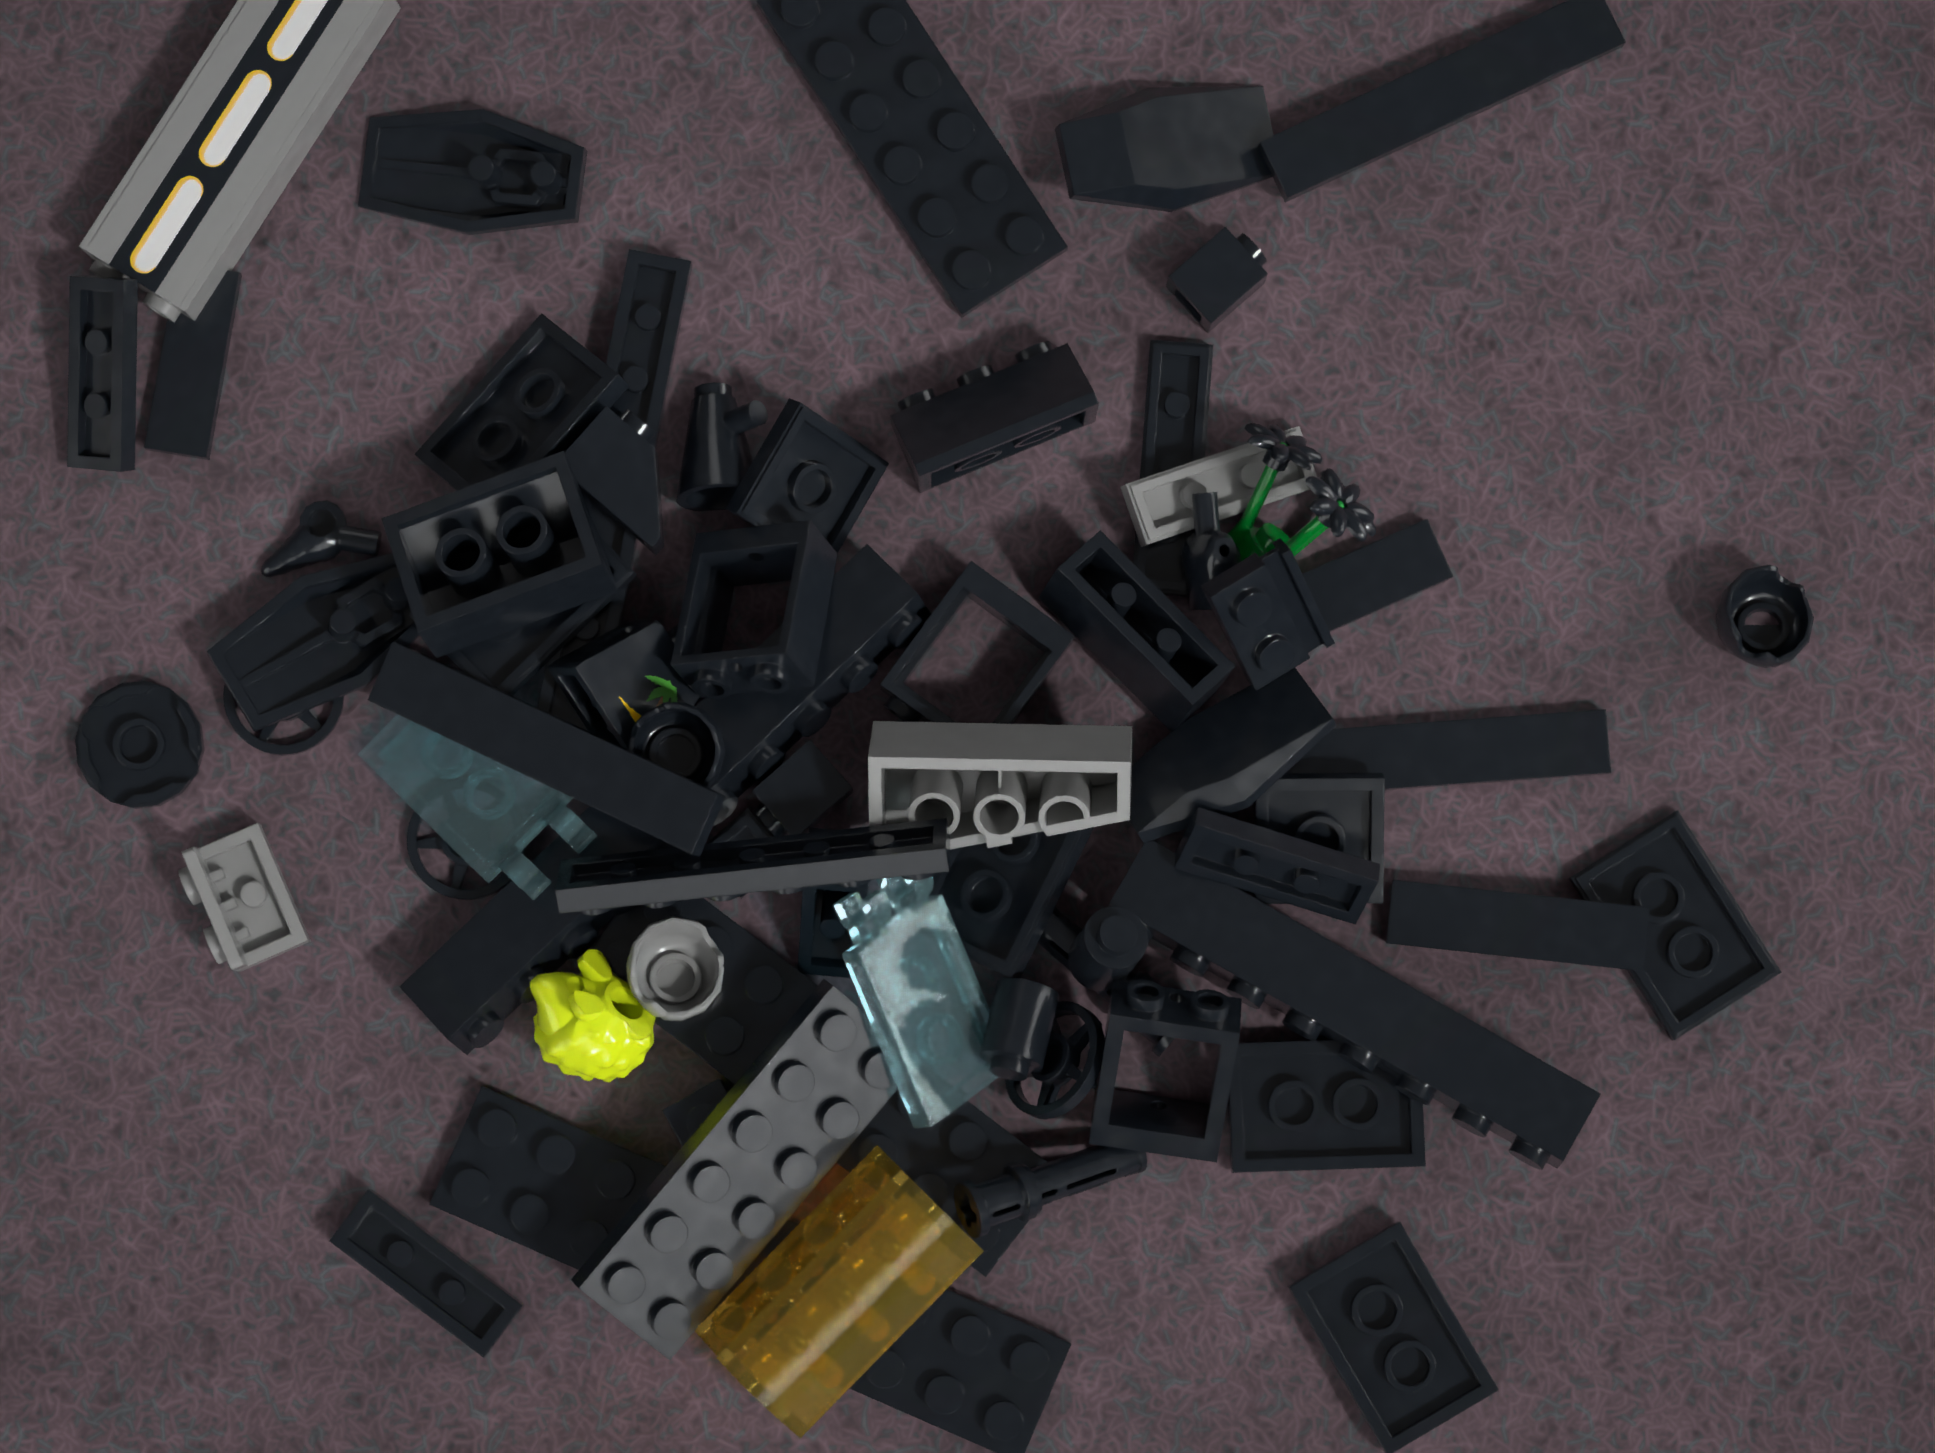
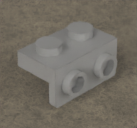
M253 824L203 847L196 848L193 846L182 851L187 867L178 870L179 877L191 903L196 905L203 902L212 924L204 928L203 932L211 953L218 964L228 961L232 970L242 972L311 942L261 824Z

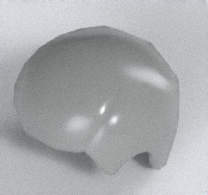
M670 916L649 924L632 944L626 963L627 981L634 997L651 1015L668 1021H683L704 1013L721 992L724 956L709 936L706 926L698 921Z

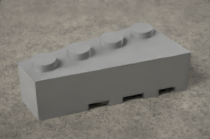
M873 721L868 753L869 826L947 818L950 850L982 843H986L987 848L1012 844L1013 837L1042 831L1047 836L1130 820L1132 726Z

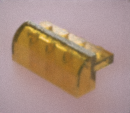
M877 1145L698 1326L695 1332L717 1355L716 1358L765 1408L801 1438L984 1251Z

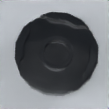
M147 681L118 684L97 696L88 707L89 710L84 715L82 724H79L75 737L77 764L89 786L112 803L134 809L161 806L181 795L198 775L205 751L202 725L191 705L170 688Z

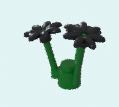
M1249 423L1245 426V430L1251 434L1247 442L1253 446L1267 449L1262 460L1266 466L1241 519L1228 533L1239 548L1241 561L1254 553L1259 557L1274 548L1272 542L1279 538L1291 549L1295 557V555L1328 528H1331L1335 537L1342 536L1347 528L1361 542L1366 540L1367 533L1371 537L1376 534L1373 512L1357 502L1361 491L1360 487L1356 484L1344 486L1339 476L1330 468L1323 470L1320 473V478L1316 476L1306 478L1305 481L1308 487L1319 497V499H1316L1309 505L1310 510L1317 516L1293 537L1289 538L1280 528L1271 523H1264L1260 528L1254 527L1255 520L1278 472L1285 471L1290 460L1306 470H1311L1312 462L1321 464L1322 456L1315 449L1306 446L1307 441L1304 437L1292 435L1286 438L1284 431L1276 424H1269L1267 427H1264L1260 424Z

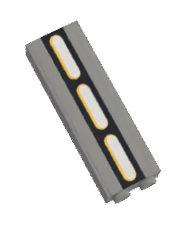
M238 0L79 245L94 260L89 270L96 276L138 279V288L147 293L142 303L173 323H175L180 313L195 321L227 270L232 271L396 17L401 9L396 0Z

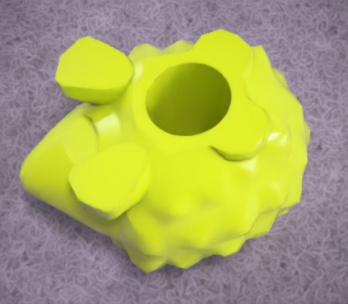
M588 949L577 960L580 974L552 972L536 975L529 982V986L537 1003V1014L533 1017L534 1039L540 1047L543 1061L556 1064L563 1074L580 1076L585 1081L597 1078L608 1083L616 1077L625 1078L634 1068L644 1062L647 1052L654 1044L653 1026L656 1017L641 1006L632 994L628 982L612 972L609 963L601 951L598 949Z

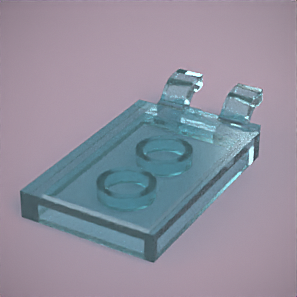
M398 714L358 753L485 881L490 883L503 871L533 900L552 882L521 851L547 825H550L578 854L597 837L566 806L573 799L572 797Z
M902 877L876 879L881 890H875L864 899H861L858 892L849 893L833 904L840 922L848 930L854 946L842 953V957L913 1127H932L998 1078V1076L989 1071L990 1064L979 1056L990 1009L943 895L929 896L933 890V877L914 881L906 880ZM891 906H892V908H893V910H894V913H895V914H893L892 916H891V914H892Z

